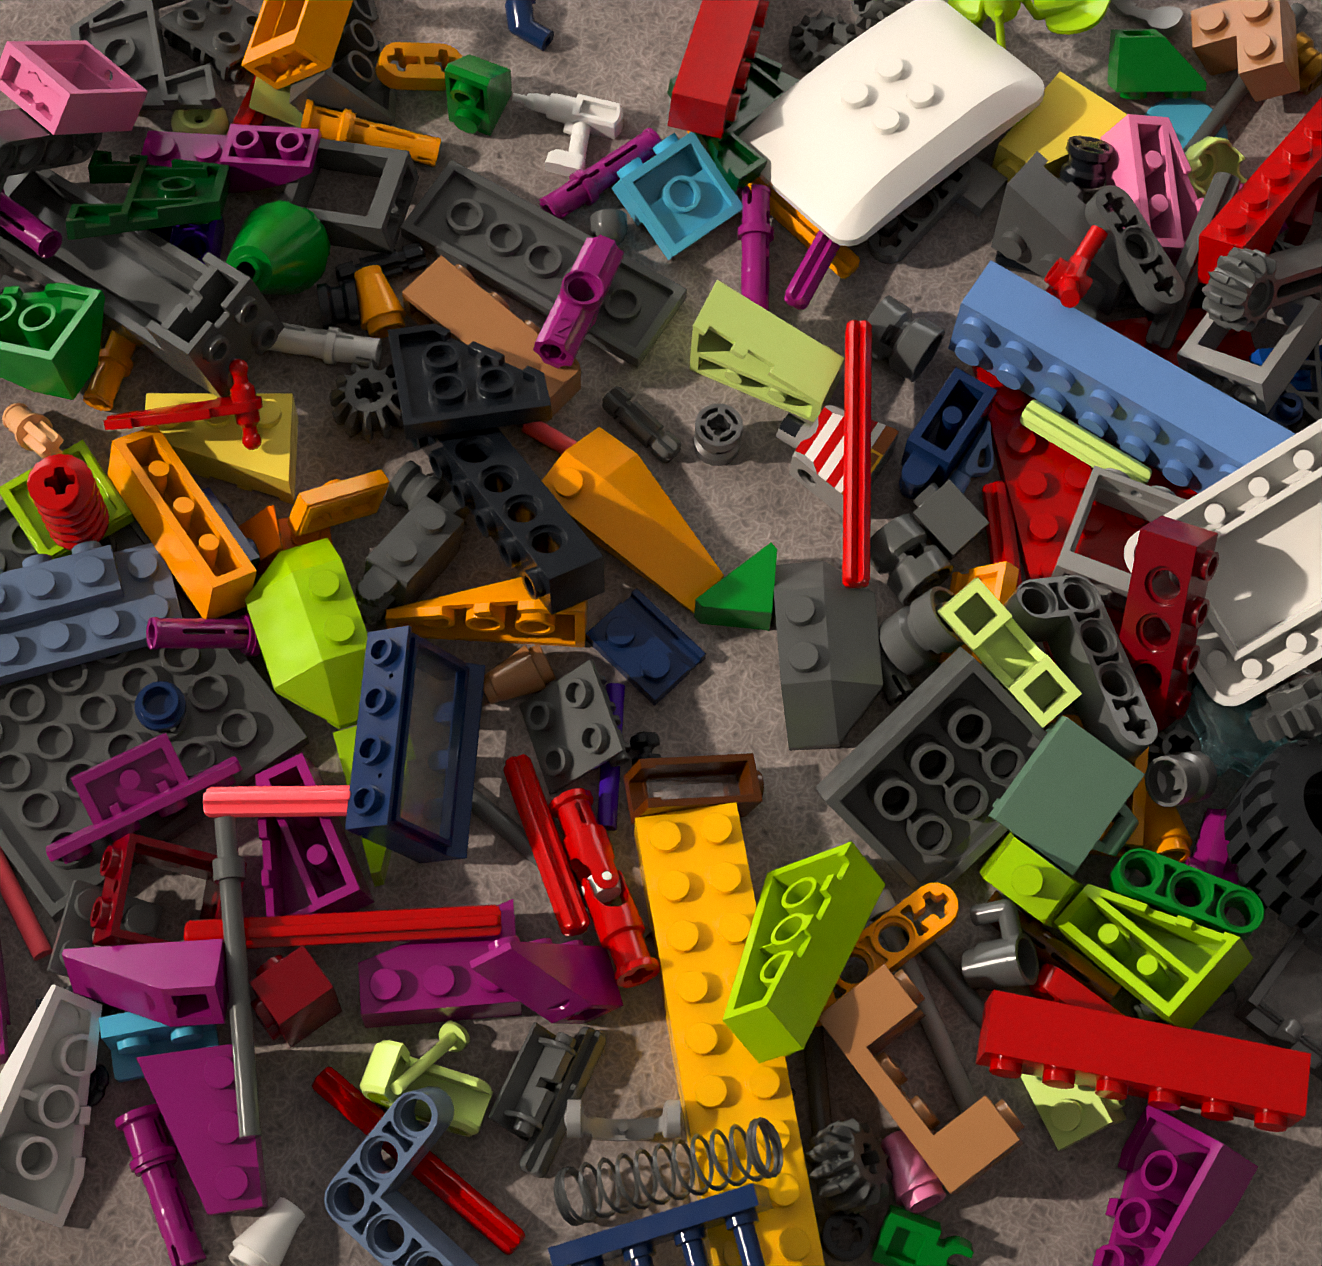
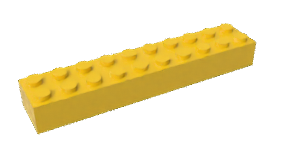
M737 802L636 817L634 838L648 919L652 931L651 936L654 942L656 958L661 966L658 976L689 1149L691 1139L696 1133L701 1134L709 1144L711 1132L714 1129H719L724 1133L729 1142V1131L733 1124L740 1125L747 1135L750 1122L754 1118L758 1119L759 1117L766 1118L773 1124L778 1132L783 1149V1166L776 1178H763L760 1182L747 1178L746 1182L741 1186H732L728 1183L727 1187L722 1191H714L709 1188L705 1194L697 1196V1200L751 1183L766 1186L773 1209L757 1213L759 1222L754 1224L765 1265L825 1266L785 1056L758 1063L723 1022L724 1013L756 911V901ZM757 1126L756 1141L758 1152L765 1165L766 1146L762 1132ZM735 1129L733 1134L735 1150L742 1166L746 1170L747 1152L741 1133ZM716 1134L714 1137L716 1156L723 1172L727 1175L728 1157L726 1148L720 1135ZM697 1139L695 1141L697 1162L702 1174L708 1181L709 1161L707 1152L702 1141ZM771 1142V1162L768 1170L769 1172L772 1171L774 1162ZM732 1157L733 1169L730 1179L739 1181L744 1175ZM752 1164L750 1175L759 1176L760 1174ZM714 1165L711 1184L721 1185L725 1180L718 1173ZM695 1170L696 1190H701L706 1185L699 1178ZM726 1224L706 1229L708 1238L705 1239L709 1266H742L733 1230L727 1231Z

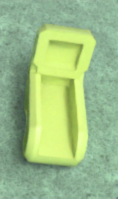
M383 1040L374 1046L359 1085L367 1099L388 1110L396 1099L404 1093L428 1086L439 1087L447 1092L454 1106V1117L446 1131L466 1137L479 1133L493 1095V1090L487 1082L477 1077L433 1064L398 1095L392 1092L391 1084L419 1059L411 1057L409 1050L403 1043ZM419 1099L414 1110L416 1119L431 1122L432 1113L430 1107L426 1102Z

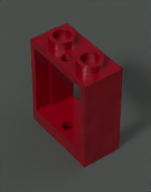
M129 833L113 842L112 845L106 848L101 860L100 875L105 877L102 896L96 899L91 911L90 925L95 928L92 944L104 947L172 942L120 929L132 862L206 880L199 920L221 919L220 886L214 883L212 861L217 858V855ZM241 882V889H242V891H243L244 882Z

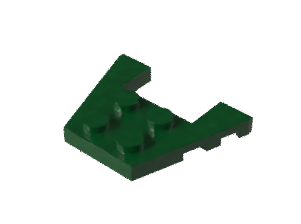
M756 53L754 59L746 57L745 62L751 63L745 90L736 89V94L741 95L736 121L726 122L721 139L695 133L715 162L720 173L735 192L761 176L760 173L767 164V160L738 136L768 106L800 81L782 72L783 64L759 53ZM677 76L670 79L667 93L670 98Z
M95 150L88 165L90 184L131 183L124 203L72 204L65 222L68 240L183 224H208L222 217L231 184L230 167L225 164L173 159L171 161L172 167L149 165L148 156L137 154L129 156L130 162L112 160L111 151Z

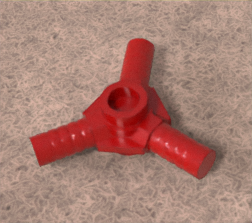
M1092 225L1077 251L1070 257L1068 262L1062 257L1059 258L1047 273L1044 281L1049 284V287L1045 291L1060 299L1063 306L1067 308L1075 307L1091 287L1093 279L1086 274L1092 260L1106 240L1108 233L1102 228Z

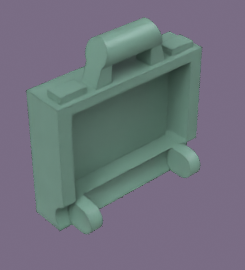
M1060 715L1055 723H1051L1048 726L1046 736L1000 799L997 798L993 803V810L988 816L1060 869L1073 876L1091 849L1116 857L1135 831L1139 821L1125 802L1145 774L1071 719ZM1118 813L1120 816L1117 818V820L1112 825V827L1107 832L1102 841H1100L1099 838Z

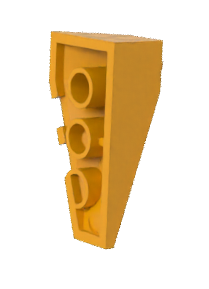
M601 427L596 428L565 450L542 479L545 486L589 539L693 614L696 598L724 578V574L639 455Z
M522 577L387 609L385 620L387 629L409 625L412 627V632L422 638L585 648L588 600L551 615L539 598L533 600L529 596Z

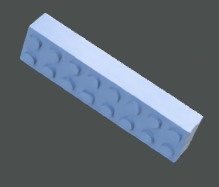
M990 260L961 302L948 349L955 352L961 361L971 366H979L996 376L998 381L1007 388L1019 389L1054 411L1076 422L1079 426L1099 438L1102 437L1119 447L1121 451L1139 462H1145L1162 472L1168 481L1177 486H1186L1196 493H1200L1295 435L1292 431L1078 309L1063 306L1060 299Z

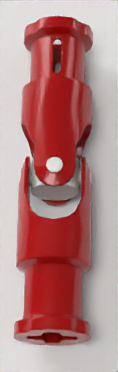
M584 788L564 791L552 799L549 804L552 817L559 820L565 836L563 840L564 850L571 868L581 882V891L603 948L609 949L617 970L614 974L617 986L624 988L639 986L657 976L661 966L658 959L651 957L643 938L645 926L622 872L616 869L614 864V848L606 828L598 824L591 807L594 802L591 791ZM620 896L622 905L607 906L613 899Z

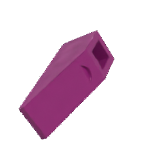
M508 936L488 944V952L469 961L471 969L552 1024H584L624 1006L619 988L614 979V971L607 949L602 946L584 945L583 940L553 944L551 938L520 942L518 936Z
M223 939L63 949L62 957L74 993L170 1027L225 1023L229 1000Z

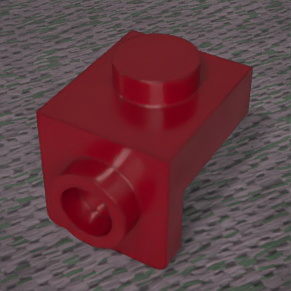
M1318 177L1294 205L1285 220L1288 229L1285 230L1283 242L1295 246L1303 244L1312 226L1314 212L1322 213V177Z

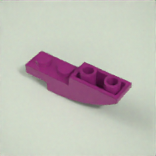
M230 124L228 135L148 130L141 155L148 156L149 165L172 167L171 161L173 159L229 165L231 184L228 193H238L280 186L312 173L322 134L320 129Z

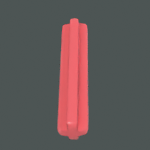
M350 785L210 787L203 794L204 814L209 818L233 816L235 818L341 817L347 815L351 791H349Z

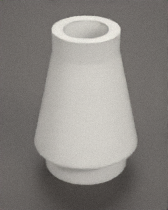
M279 1197L273 1207L232 1242L235 1248L228 1256L230 1261L235 1266H280L298 1226L305 1218V1214L289 1200Z

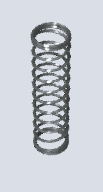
M759 1117L758 1119L754 1118L750 1122L747 1135L740 1125L733 1124L729 1131V1142L721 1130L714 1129L711 1132L709 1144L701 1134L696 1133L691 1139L690 1149L682 1139L677 1138L672 1144L671 1153L664 1144L658 1143L654 1147L652 1156L645 1149L639 1148L635 1153L634 1160L626 1153H620L616 1158L615 1165L608 1158L603 1157L598 1162L597 1170L588 1162H584L580 1166L579 1171L575 1167H563L558 1171L554 1180L553 1192L555 1203L562 1218L571 1226H578L584 1223H591L597 1216L600 1218H610L615 1212L627 1214L634 1207L637 1209H647L653 1202L657 1205H665L670 1201L671 1197L675 1200H684L690 1193L702 1196L709 1188L714 1191H722L727 1187L728 1183L732 1186H741L746 1182L747 1178L758 1182L763 1178H776L783 1166L782 1143L773 1124L766 1118ZM757 1126L762 1132L766 1146L765 1165L758 1152L756 1141ZM735 1129L741 1133L747 1152L746 1170L742 1166L735 1150L733 1138ZM716 1134L720 1135L726 1148L728 1157L727 1175L723 1172L716 1156L714 1137ZM697 1139L702 1141L707 1152L709 1161L708 1181L702 1174L695 1154V1141ZM770 1142L772 1145L774 1156L773 1169L771 1172L768 1171L771 1162ZM678 1144L684 1147L690 1165L689 1185L683 1179L676 1160V1146ZM659 1149L665 1151L670 1163L672 1177L670 1190L665 1185L657 1164V1152ZM641 1153L647 1157L653 1174L652 1196L646 1190L641 1180L638 1167V1158ZM732 1157L744 1175L739 1181L730 1179L733 1169ZM622 1158L629 1162L633 1172L635 1184L633 1200L627 1194L621 1180L619 1164ZM603 1163H607L614 1174L616 1182L615 1205L610 1201L604 1190L601 1179ZM752 1164L760 1174L759 1176L750 1175ZM714 1165L718 1173L725 1180L721 1185L711 1184ZM586 1167L592 1170L598 1187V1205L596 1210L591 1205L590 1189L583 1176V1170ZM695 1170L699 1178L706 1185L701 1190L692 1189ZM566 1173H570L578 1183L583 1199L581 1216L573 1210L567 1198L564 1183ZM676 1175L680 1183L687 1190L682 1195L674 1194ZM658 1182L666 1194H668L664 1199H655ZM639 1186L649 1199L645 1204L636 1203L639 1195ZM621 1192L631 1204L626 1209L618 1208ZM603 1198L612 1208L608 1213H600Z

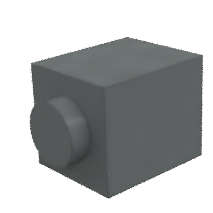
M950 479L940 488L935 482L932 483L913 501L918 508L912 515L929 535L931 541L950 561L985 531L989 524V521Z

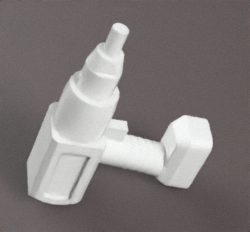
M513 93L512 101L524 103L525 107L530 110L546 114L548 119L565 123L563 132L571 135L569 151L555 149L548 152L545 161V171L569 177L570 174L578 169L584 171L590 134L615 140L622 131L623 108L620 103L578 94L577 98L557 93H551L550 96L539 93H528L527 96Z

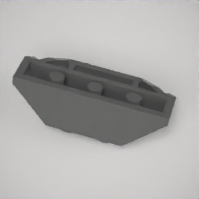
M824 560L776 565L774 601L780 680L789 751L840 747L848 736L849 731L863 717L884 689L875 593L868 588L845 587L842 583V572Z

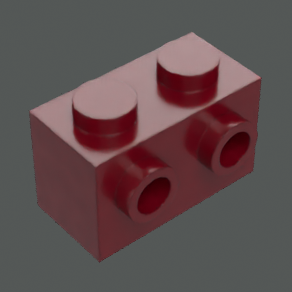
M304 945L285 958L282 955H277L267 960L256 970L255 975L257 977L249 982L257 997L251 1001V1007L256 1013L257 1019L273 1041L282 1036L290 1048L342 1012L334 987Z

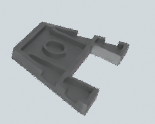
M111 0L70 26L72 41L87 40L148 91L141 110L222 108L217 73L210 63L171 76L169 75L162 27L158 23L160 18L159 9L186 0ZM110 71V80H112L113 75Z

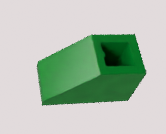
M1111 29L1107 81L1108 85L1115 92H1120L1121 98L1144 99L1147 98V92H1164L1165 97L1185 99L1191 97L1192 91H1206L1207 82L1167 38L1156 29Z
M468 54L448 63L444 70L449 121L466 133L480 132L491 136L512 95L511 69Z

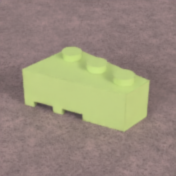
M716 280L693 324L689 370L814 422L822 409L828 405L841 379L845 358L724 283Z

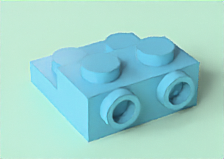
M694 132L688 133L681 139L675 133L671 134L652 148L656 156L644 164L639 157L629 162L616 172L620 180L612 187V190L637 226L642 223L644 224L668 261L742 210V202L720 173L715 162Z

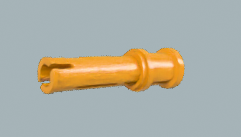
M311 99L306 100L300 127L320 129L321 138L406 150L409 151L413 161L430 165L431 167H435L441 138L422 135L409 130L356 118V113H353L351 109L345 108L343 112L315 106L314 100Z

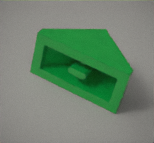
M772 542L696 598L694 617L700 624L769 631L777 560V548Z

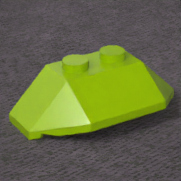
M328 538L279 551L245 598V604L274 691L303 709L326 719L327 723L338 729L357 725L368 633L343 562Z

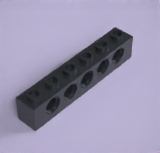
M498 427L410 439L416 450L422 449L429 457V462L435 475L439 479L445 478L451 485L453 495L461 508L468 507L472 512L481 534L485 538L491 537L494 540L505 565L510 569L515 567L519 572L529 596L533 600L539 598L551 615L605 592L603 555Z

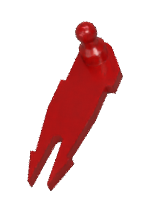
M234 359L229 364V372L233 376L234 382L230 389L231 396L142 411H131L107 416L108 420L103 421L105 430L181 423L235 414L236 424L242 427L243 430L242 443L244 447L248 450H255L260 447L262 442L257 431V424L260 421L259 409L263 408L261 396H256L254 385L248 381L247 363L242 359Z

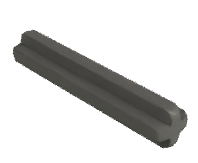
M583 1027L580 1029L576 1038L577 1043L574 1047L577 1055L574 1059H571L560 1084L555 1083L552 1090L555 1095L541 1122L543 1127L541 1131H534L521 1157L520 1168L534 1177L544 1178L567 1130L564 1123L567 1099H581L606 1045V1036L593 1028Z

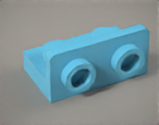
M131 1012L99 1017L101 1039L111 1050L114 1077L118 1082L145 1078L136 1057L219 1046L216 1024L170 1027Z

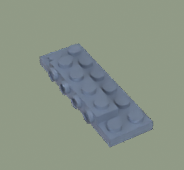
M86 541L75 545L71 550L72 555L52 559V556L48 554H36L24 559L22 568L3 572L0 568V685L148 646L146 628L149 618H183L172 572L153 543L113 552L111 545L101 546V543L97 541Z

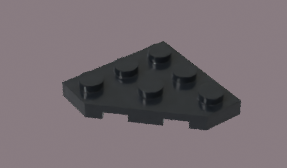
M435 323L388 330L406 440L552 420L551 402L543 372L527 366L524 370L505 362L504 354L475 341H472L469 345L451 338L449 329Z

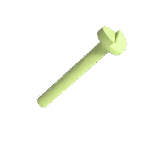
M452 1020L447 1021L439 1029L440 1041L391 1084L392 1092L398 1095L401 1094L448 1050L451 1052L462 1051L470 1042L467 1030Z

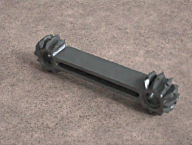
M1322 238L1269 255L1257 249L1233 247L1227 256H1219L1215 270L1208 272L1210 276L1209 282L1202 288V292L1206 295L1202 309L1209 313V318L1216 321L1217 325L1227 330L1251 332L1257 323L1266 322L1267 313L1272 307L1321 292Z

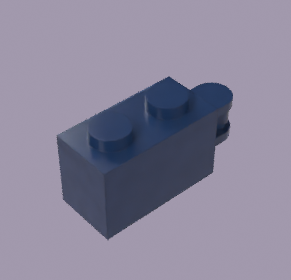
M955 367L907 439L900 464L903 468L898 483L899 491L904 497L915 499L932 483L935 482L938 487H942L987 420L997 394L996 389Z

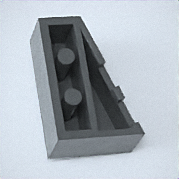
M1037 151L1007 183L991 247L1045 279L1047 273L1059 258L1062 257L1068 262L1070 257L1077 251L1091 226L1085 216L1086 204L1077 197L1081 190L1071 181L1066 186L1044 167L1048 160ZM1126 240L1125 247L1128 253L1134 258L1144 259L1142 248L1137 243ZM1102 245L1092 260L1086 274L1093 279L1092 285L1081 300L1109 316L1131 290Z

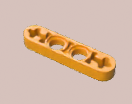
M938 882L923 885L865 928L850 957L859 958L866 963L868 973L863 980L884 964L893 973L950 930L958 917V899L954 891L947 885ZM931 898L935 903L945 900L947 902L944 906L945 917L939 919L935 914L928 916L921 922V930L926 933L919 936L913 922L904 914L911 912L915 921L925 913L926 899ZM892 926L904 929L909 936L908 945L899 952L886 951L879 943L880 934L884 929ZM839 977L835 988L845 995L862 981L850 984ZM833 991L823 1011L840 999L835 998ZM819 1020L817 1021L815 1027H819L822 1025Z

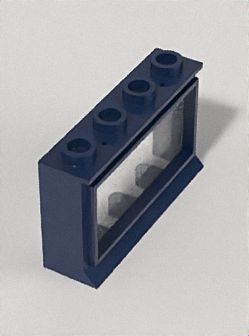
M409 625L368 632L349 789L351 796L350 800H348L345 830L418 863L467 858L485 665L462 661L413 633L412 627Z

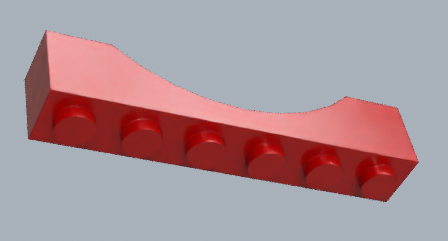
M1322 97L1199 234L1198 282L1208 284L1210 279L1208 272H1213L1217 267L1219 256H1227L1233 247L1257 249L1269 255L1294 205L1305 190L1322 175Z

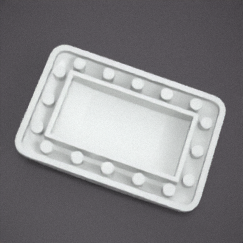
M914 0L868 29L812 70L768 106L738 137L767 160V164L760 173L761 176H759L766 184L830 240L838 245L853 246L867 240L1038 107L1043 101L1044 84L1043 80L1035 72L997 44L996 41L945 1Z
M1321 418L1163 515L1218 533L1215 551L1219 553V563L1213 578L1208 581L1205 598L1209 600L1210 607L1204 624L1198 630L1196 645L1200 647V656L1193 672L1207 694L1216 703L1223 706L1243 704L1322 658ZM1140 530L1128 539L1124 548V560L1131 574ZM1169 571L1171 581L1180 588L1177 576ZM1161 619L1162 623L1164 624L1168 632L1171 634L1169 625L1166 621Z

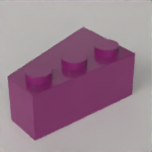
M303 753L255 775L256 786H325L318 768ZM258 817L259 838L262 840L264 870H261L262 887L265 888L266 916L355 912L374 903L372 894L339 817Z
M513 899L498 905L502 916L501 934L498 936L409 941L359 962L360 1010L365 1028L522 1015L521 1002L471 969L469 962L488 952V944L503 937L516 936Z
M232 1044L136 1057L207 1214L218 1216L268 1208L261 1137L239 1139Z

